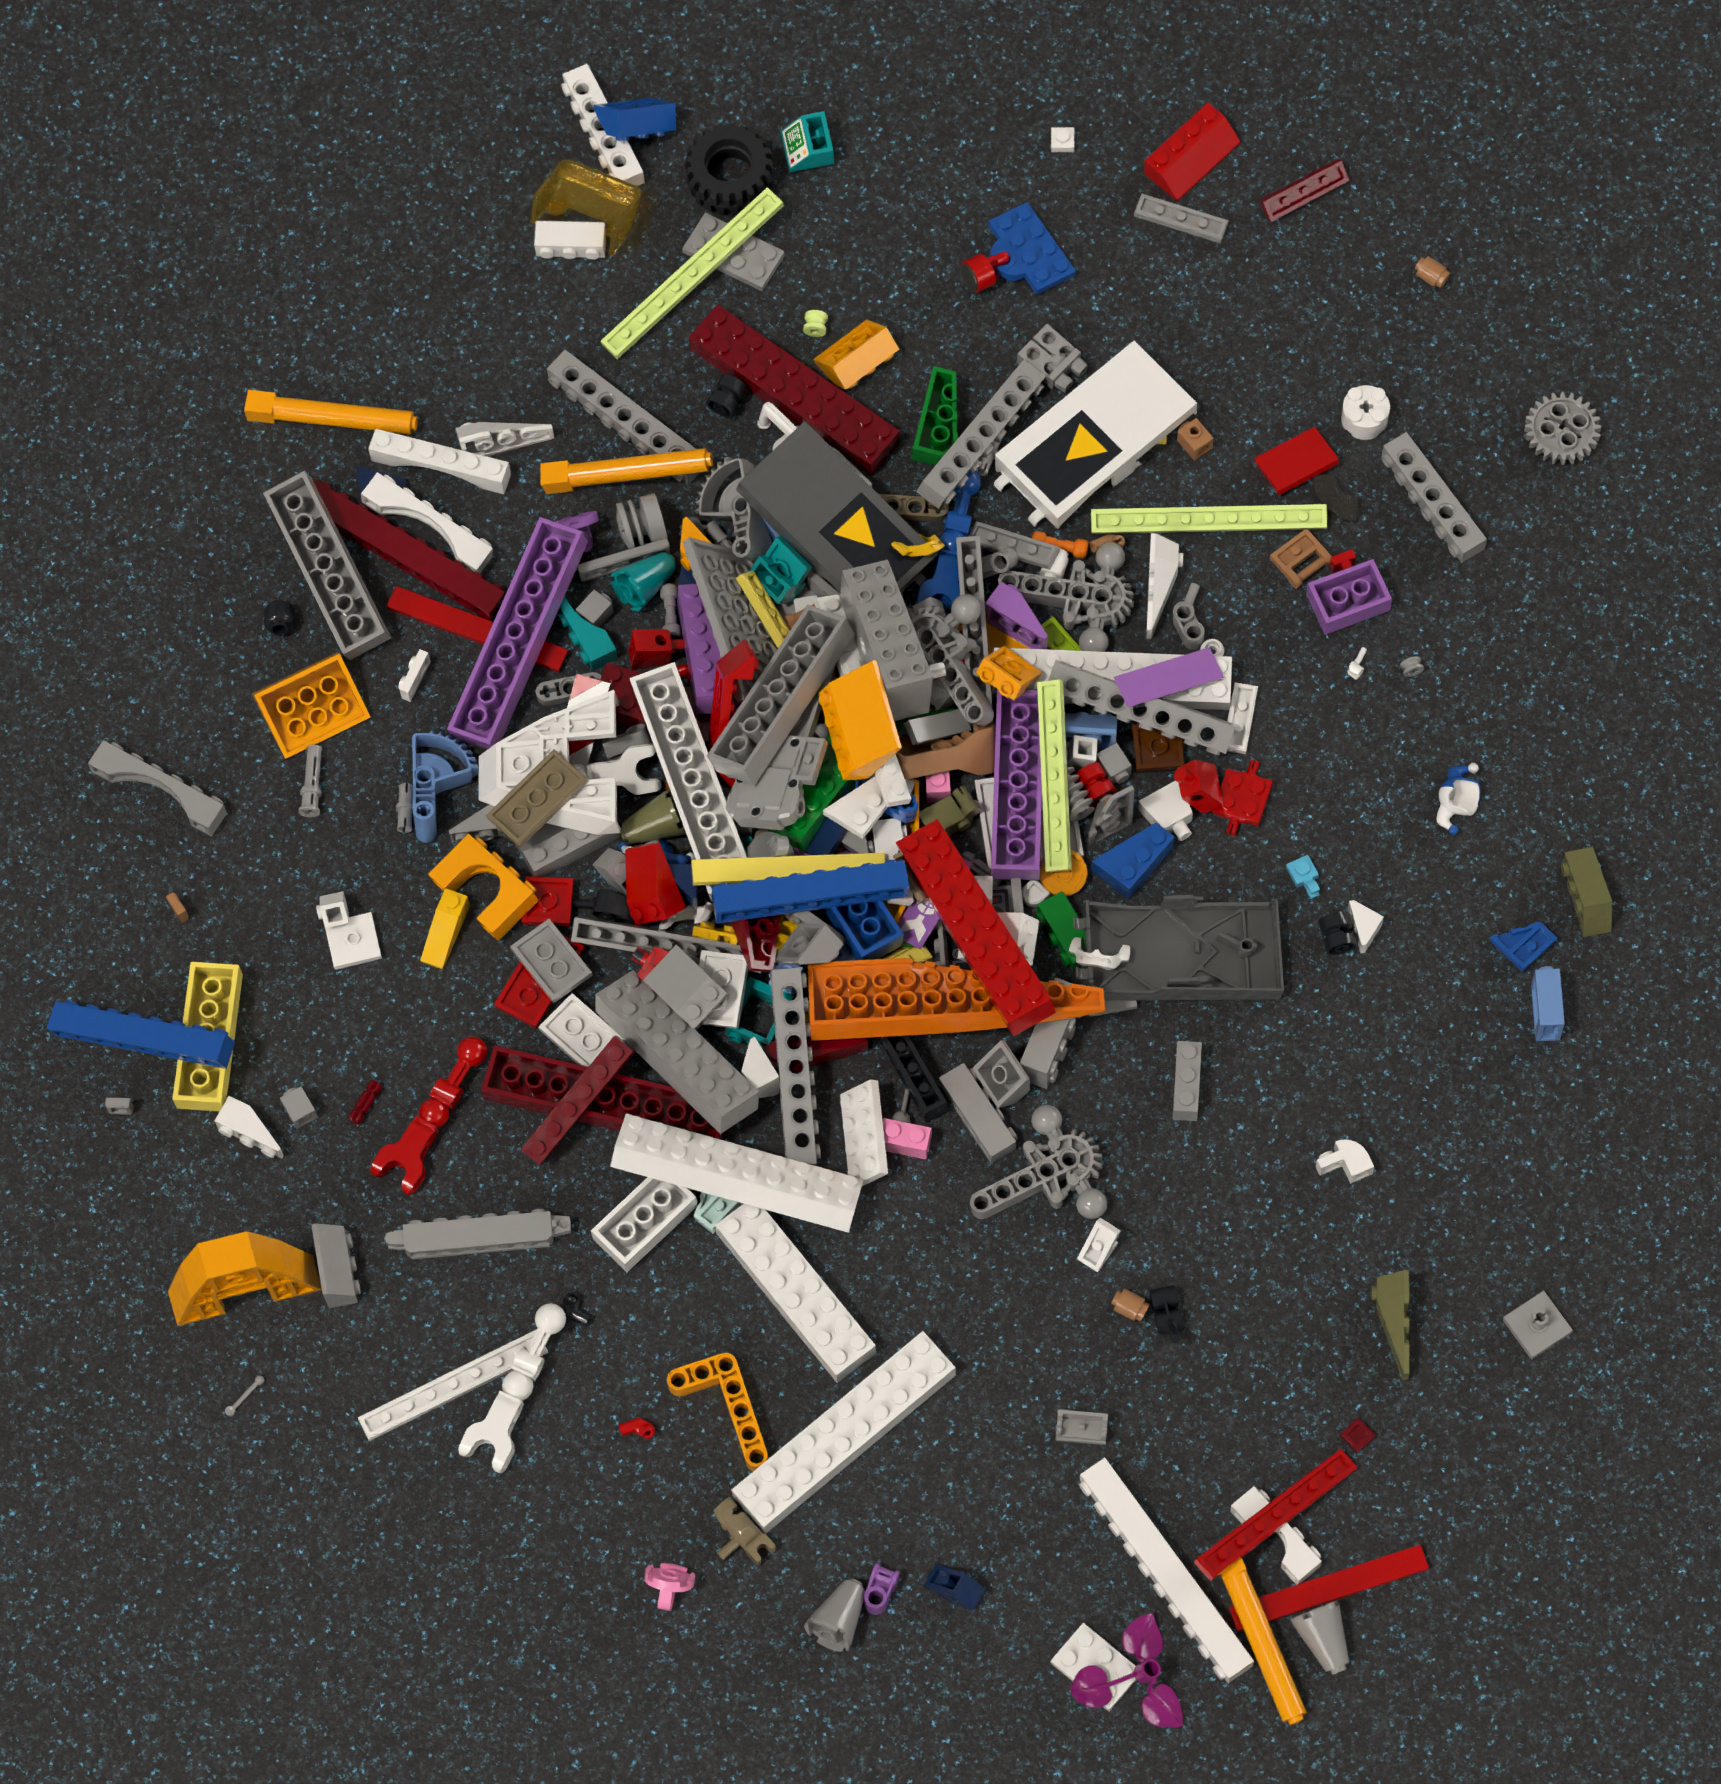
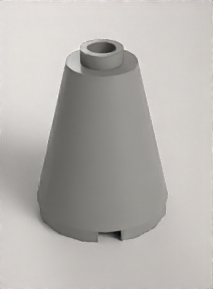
M855 1579L844 1580L807 1619L804 1626L807 1634L811 1637L812 1633L819 1637L816 1642L828 1649L842 1652L844 1648H846V1651L849 1650L864 1601L865 1590L863 1584Z
M1338 1600L1290 1619L1325 1672L1331 1670L1333 1675L1346 1670L1345 1664L1349 1663Z

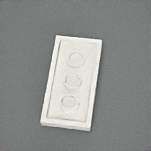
M871 1079L840 1094L848 1175L863 1179L862 1186L888 1174L879 1084L877 1080Z

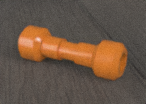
M1033 532V539L1058 546L1066 552L1073 553L1074 557L1084 559L1087 556L1089 547L1087 540L1063 541L1049 537L1045 532Z

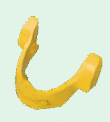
M921 534L919 535L927 542L922 545L907 546L895 541L891 543L903 556L912 557L922 555L929 557L945 546L936 535L925 538Z

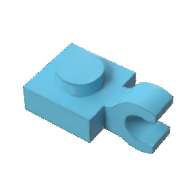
M1308 855L1286 864V869L1297 888L1304 885L1310 899L1320 895L1318 892L1320 888L1315 881L1318 879L1319 874Z

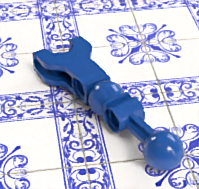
M977 470L974 473L969 471L966 475L969 479L961 489L955 488L957 495L953 511H948L943 534L939 538L945 546L939 550L933 578L921 585L915 605L932 597L946 605L949 615L953 601L956 597L960 596L956 538L967 537L971 523V516L967 515L970 497L978 492L981 487V477Z

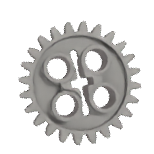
M1561 392L1560 398H1557L1552 393L1551 400L1543 396L1542 404L1536 401L1534 408L1529 409L1530 416H1526L1525 423L1527 424L1524 428V431L1528 432L1525 439L1532 440L1529 447H1537L1535 455L1544 453V461L1548 457H1552V464L1557 459H1560L1562 465L1565 464L1566 459H1569L1570 463L1574 464L1575 457L1583 461L1584 454L1590 456L1591 449H1595L1597 446L1596 441H1599V432L1601 431V425H1597L1599 424L1600 417H1594L1596 409L1588 410L1590 402L1582 404L1581 396L1574 400L1573 393L1570 394L1569 398H1565L1564 392ZM1554 412H1560V413H1562L1563 415H1562V416H1556V415H1554L1553 413H1554ZM1574 423H1581L1584 426L1577 427L1574 425ZM1549 430L1552 434H1544L1542 431ZM1563 441H1570L1572 445H1565Z

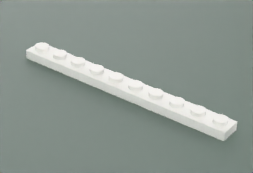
M839 595L816 598L814 602L816 608L847 619ZM854 637L836 662L840 677L863 666ZM895 754L875 772L887 807L909 804L911 801L908 787Z

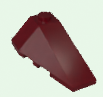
M781 915L731 922L749 971L770 972L773 970L777 951L776 940L781 927L779 925Z

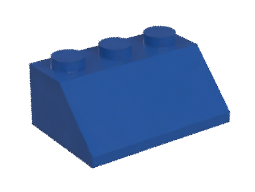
M642 98L593 105V110L606 135L616 137L617 141H627L630 136L648 138V134L652 133L656 136L667 135V131L676 130V104L673 102L655 98Z

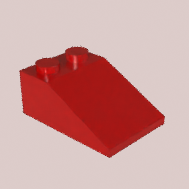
M660 842L631 847L625 850L627 905L635 925L666 920L686 908Z

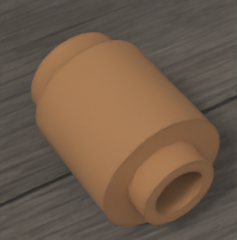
M1430 256L1426 259L1422 257L1415 266V270H1417L1416 276L1433 287L1442 288L1451 274L1447 271V267Z
M1125 1288L1123 1292L1117 1291L1111 1304L1115 1305L1113 1309L1115 1312L1133 1321L1136 1319L1140 1322L1150 1306L1149 1303L1145 1302L1146 1299Z

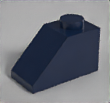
M938 1564L935 1565L924 1584L927 1589L955 1605L972 1611L979 1603L985 1591V1588L967 1573Z

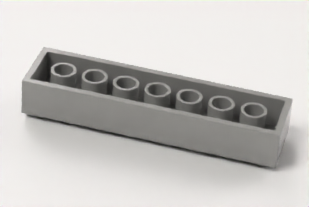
M303 471L264 492L263 494L343 655L352 660L391 639L312 478Z
M810 605L806 606L707 754L708 759L717 772L755 786L855 634L846 618Z
M634 970L596 994L595 1012L720 1134L758 1109L759 1091L695 1029L683 1020L652 988L640 979Z

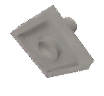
M1542 1291L1502 1319L1531 1360L1573 1332L1545 1291Z

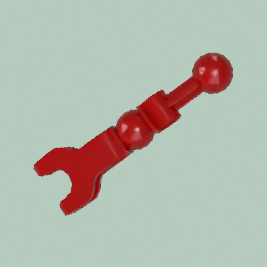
M468 1037L459 1043L457 1048L459 1060L446 1080L442 1077L437 1080L429 1094L430 1099L421 1104L419 1116H415L399 1142L386 1145L380 1149L370 1167L371 1175L381 1178L391 1168L396 1166L403 1167L406 1170L405 1177L401 1183L403 1192L411 1196L417 1191L425 1179L423 1159L439 1133L437 1128L442 1127L447 1122L449 1110L452 1111L460 1100L463 1089L459 1086L470 1068L481 1065L486 1059L488 1053L484 1041L477 1037Z

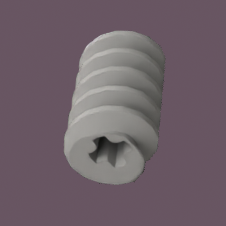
M1074 767L1067 768L1070 821L1081 820L1090 815L1095 809L1094 807H1089L1093 803L1092 798L1084 799L1089 793L1088 790L1080 792L1084 784L1082 782L1075 784L1079 779V775L1071 776L1075 770Z

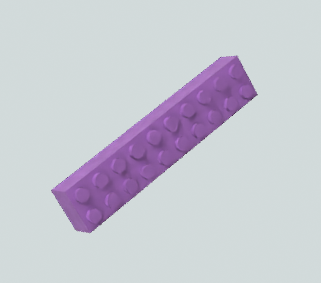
M539 517L447 728L453 738H459L461 741L486 750L502 740L588 543L582 531Z

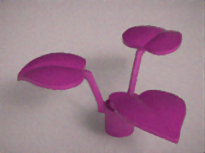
M1147 1614L1132 1621L1122 1635L1124 1650L1128 1654L1136 1655V1659L1141 1662L1135 1666L1134 1672L1107 1682V1675L1104 1670L1094 1665L1086 1666L1076 1674L1070 1687V1692L1080 1704L1089 1708H1100L1107 1705L1112 1699L1109 1687L1135 1677L1141 1683L1149 1682L1147 1688L1149 1696L1145 1697L1141 1704L1144 1718L1153 1726L1179 1728L1183 1725V1715L1175 1692L1164 1684H1159L1152 1690L1153 1685L1157 1682L1155 1678L1159 1676L1161 1671L1159 1663L1154 1658L1161 1653L1163 1641L1154 1615Z

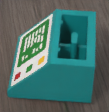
M824 111L802 115L781 130L789 172L834 164L833 147Z

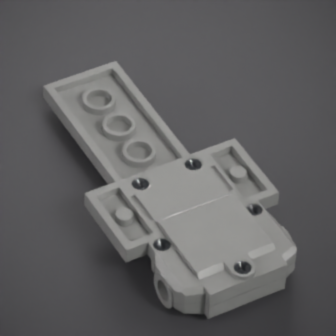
M835 665L755 786L735 779L727 798L726 810L739 826L783 830L785 826L794 824L798 818L804 815L805 800L802 785L816 784L828 745L825 738L813 737L822 709L818 693L830 683Z

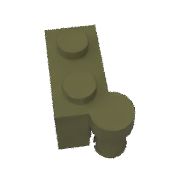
M961 786V791L957 788L952 793L955 800L949 795L920 811L919 824L922 828L938 819L950 838L951 834L959 830L961 832L968 829L974 822L973 817L981 811V807L976 800L972 799L966 786Z

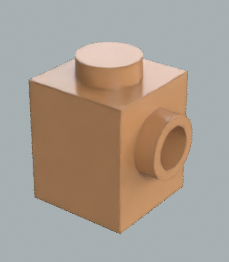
M1197 418L1191 422L1187 421L1179 427L1177 441L1194 461L1213 448L1214 438Z

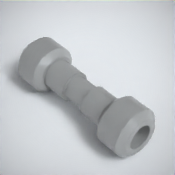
M668 583L660 588V598L664 600V609H666L665 625L662 629L669 630L671 640L681 637V626L677 624V615H675L678 586Z

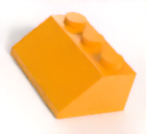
M866 319L813 360L836 386L846 390L854 387L864 375L873 373L876 366L880 363L890 360L899 348L887 327Z

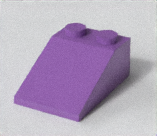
M1000 582L985 603L986 623L1029 649L1047 650L1048 635L1022 594L1015 586Z

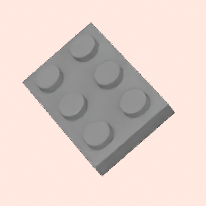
M550 919L510 946L511 951L553 1004L593 976L590 969Z

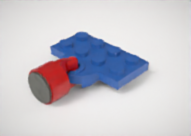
M1028 202L989 220L988 227L998 239L991 248L989 258L979 253L963 261L960 266L964 283L974 293H979L995 285L996 279L1003 277L1007 281H1017L1025 278L1037 295L1074 277L1076 274V270Z

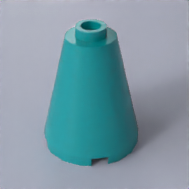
M661 552L619 568L611 574V577L614 576V581L611 582L612 587L621 602L631 604L633 606L631 610L640 611L676 571V561L671 554Z

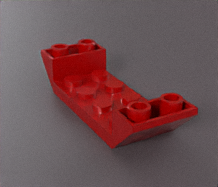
M742 640L716 662L708 753L729 723L730 716L734 715V702H731L732 694H735L737 689L736 679L753 680V673L757 672L758 658L754 656V650L751 649L748 641ZM718 772L732 787L735 778H728L727 775Z

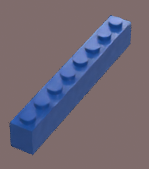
M888 860L880 864L865 863L859 867L852 868L843 866L836 870H816L808 874L793 873L787 877L779 878L771 876L764 880H744L736 884L721 883L712 887V902L716 924L904 898L909 895V882L904 860Z
M66 1000L65 1003L55 1001L47 1025V1029L57 1037L227 1069L235 1041L228 1036V1032L221 1029L209 1031L205 1027L196 1024L188 1027L184 1023L175 1020L167 1023L154 1016L146 1019L133 1012L125 1015L112 1008L104 1011L91 1004L83 1007L69 1000Z

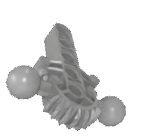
M1106 542L1098 548L1096 562L1101 571H1097L1095 574L1085 568L1083 561L1077 560L1073 564L1070 580L1016 571H1006L1000 574L998 578V585L1000 582L1005 584L1013 583L1027 603L1065 608L1063 625L1067 630H1072L1075 624L1087 621L1090 627L1083 631L1079 638L1081 651L1105 652L1109 645V639L1103 631L1104 625L1111 624L1116 628L1117 621L1124 623L1125 616L1131 614L1129 608L1134 606V601H1132L1134 593L1130 591L1131 584L1126 583L1124 576L1120 578L1114 576V572L1121 568L1125 561L1124 550L1119 544L1114 542ZM1085 578L1092 579L1094 583L1085 582ZM1031 586H1035L1038 588L1035 591L1027 590V588ZM1053 590L1061 591L1057 595H1053L1050 592ZM1077 593H1081L1084 595L1082 598L1074 597V595ZM1099 597L1107 598L1104 602L1097 601ZM1086 611L1087 615L1080 616V613Z
M960 595L953 601L951 613L946 617L943 608H935L933 606H927V609L919 608V613H911V621L928 665L940 663L941 656L944 653L945 657L942 663L945 665L946 676L938 678H940L968 722L981 726L990 724L994 717L993 709L962 662L963 658L976 648V641L959 633L956 627L960 623L971 624L979 618L981 614L980 602L973 595ZM931 635H933V639L929 643V638ZM957 672L956 679L953 681V674ZM967 690H968V691H969V695H968L967 699L965 700V693H966ZM980 709L981 714L979 718H977V712Z
M1048 1104L1039 1106L1032 1114L1031 1122L1033 1128L1038 1133L1047 1135L1049 1138L1048 1144L1041 1145V1143L1034 1144L1032 1141H1026L1023 1145V1151L1030 1166L974 1193L970 1199L971 1212L974 1217L986 1219L1041 1191L1045 1193L1051 1206L1058 1209L1062 1207L1063 1200L1071 1190L1077 1191L1079 1194L1076 1201L1078 1212L1088 1219L1099 1218L1105 1213L1108 1202L1106 1196L1100 1190L1091 1188L1088 1182L1090 1177L1099 1178L1100 1176L1097 1171L1102 1169V1163L1098 1162L1102 1160V1154L1097 1153L1099 1145H1092L1094 1142L1092 1137L1085 1140L1086 1133L1084 1131L1079 1136H1076V1129H1072L1071 1135H1063L1060 1130L1062 1125L1060 1111ZM1048 1150L1051 1155L1045 1157L1042 1151ZM1066 1158H1073L1076 1162L1071 1166H1066L1063 1161ZM1046 1168L1054 1171L1053 1175L1049 1177L1043 1176L1041 1172ZM1028 1179L1032 1184L1027 1188H1023L1019 1185L1020 1181ZM1066 1179L1067 1185L1060 1189L1058 1183ZM1002 1190H1006L1010 1193V1195L1004 1199L999 1198L997 1196L998 1192ZM979 1201H985L988 1204L982 1210L975 1207Z

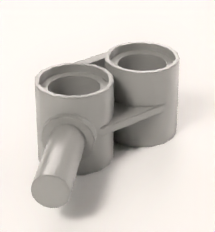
M1191 583L1185 600L1175 605L1172 620L1184 646L1190 650H1197L1204 642L1205 631L1203 625L1198 622L1194 614L1193 603L1200 588L1195 583ZM1182 613H1185V614H1187L1189 617L1183 619V618H1180L1178 615H1179V614H1182ZM1190 633H1196L1199 635V637L1191 638L1188 635Z

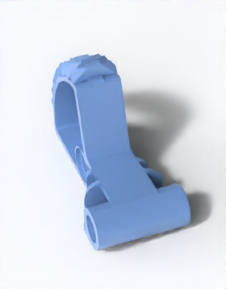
M433 728L430 733H416L412 736L413 816L416 837L424 843L432 842L437 837L436 795L440 792L472 782L473 777L479 775L477 759L473 757V752L468 750L465 743L461 744L459 738L453 740L451 733L444 737L442 730L439 734H435ZM434 747L448 751L456 756L466 769L454 772L452 766L444 758L431 753H417V748ZM428 779V781L422 782L420 780Z

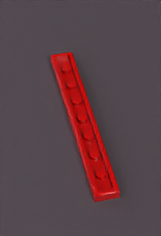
M396 586L387 604L388 610L484 645L494 623ZM545 641L535 664L560 673L569 651Z
M1342 1449L1338 1450L1196 1558L1194 1563L1212 1581L1355 1472L1358 1467Z
M1417 1545L1258 1597L1268 1622L1427 1571L1429 1566L1421 1545ZM1229 1607L1237 1633L1244 1631L1235 1607Z

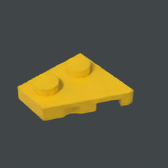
M702 921L700 925L696 924L693 927V936L716 941H729V944L734 945L739 944L731 925H724L723 929L715 927L713 922Z

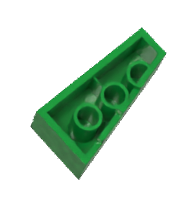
M933 366L910 460L936 466L958 439L956 371Z

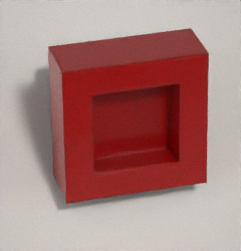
M1353 549L1330 558L1329 567L1332 574L1355 566L1356 556Z

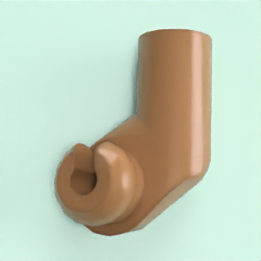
M1107 534L1089 542V548L1092 552H1097L1098 548L1106 542L1117 543L1123 548L1125 538L1121 535Z

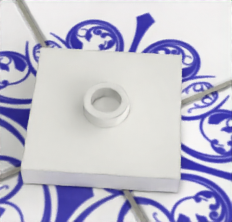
M371 912L349 917V923L325 928L335 970L382 959Z

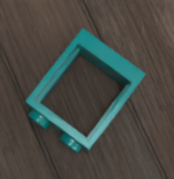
M749 977L745 987L742 1011L750 995L773 1004L771 985ZM783 991V996L786 1000H794V995ZM791 1011L786 1013L785 1020H787ZM774 1023L766 1038L741 1027L739 1029L725 1027L728 1038L736 1043L744 1042L749 1044L750 1039L755 1037L762 1048L776 1040Z

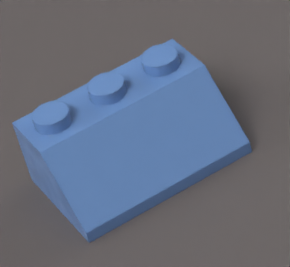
M1086 712L1065 713L1066 742H1070L1073 736L1076 735L1096 738L1097 751L1108 748L1116 743L1117 716L1109 713L1107 715L1102 713L1099 715H1089Z

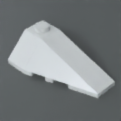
M477 422L465 423L456 428L462 451L486 457L554 439L551 424Z
M1151 533L1146 639L1152 638L1177 578L1178 567H1183V553H1179V544L1156 533Z

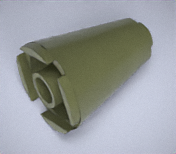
M670 789L664 791L622 822L620 834L624 841L635 844L686 834L676 804L670 797L672 796Z

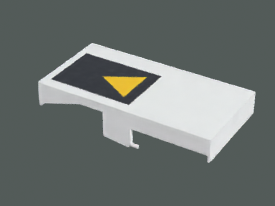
M1133 341L995 454V471L1001 472L1002 475L994 482V486L1001 492L1007 484L1012 483L1036 508L1029 516L1028 521L1036 527L1037 523L1046 517L1058 529L1110 478L1111 485L1114 487L1133 473L1141 465L1136 460L1193 413L1197 414V402Z

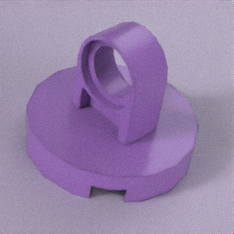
M596 511L580 513L578 516H569L555 521L556 523L582 531L588 540L584 552L591 550L593 539L589 525L599 521Z

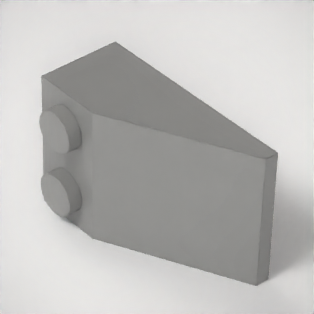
M675 945L643 980L695 1030L730 995L678 945Z

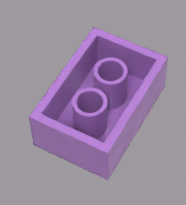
M1374 559L1309 582L1307 585L1306 595L1325 635L1388 612L1391 609L1392 598Z

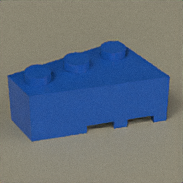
M1154 823L1094 859L1091 871L1126 898L1130 899L1173 849L1175 837L1160 825Z

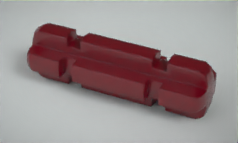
M375 1080L369 1081L366 1086L367 1090L363 1091L354 1106L355 1110L352 1109L348 1115L349 1121L356 1125L362 1122L363 1114L368 1112L376 1099L375 1095H378L382 1089L381 1084Z

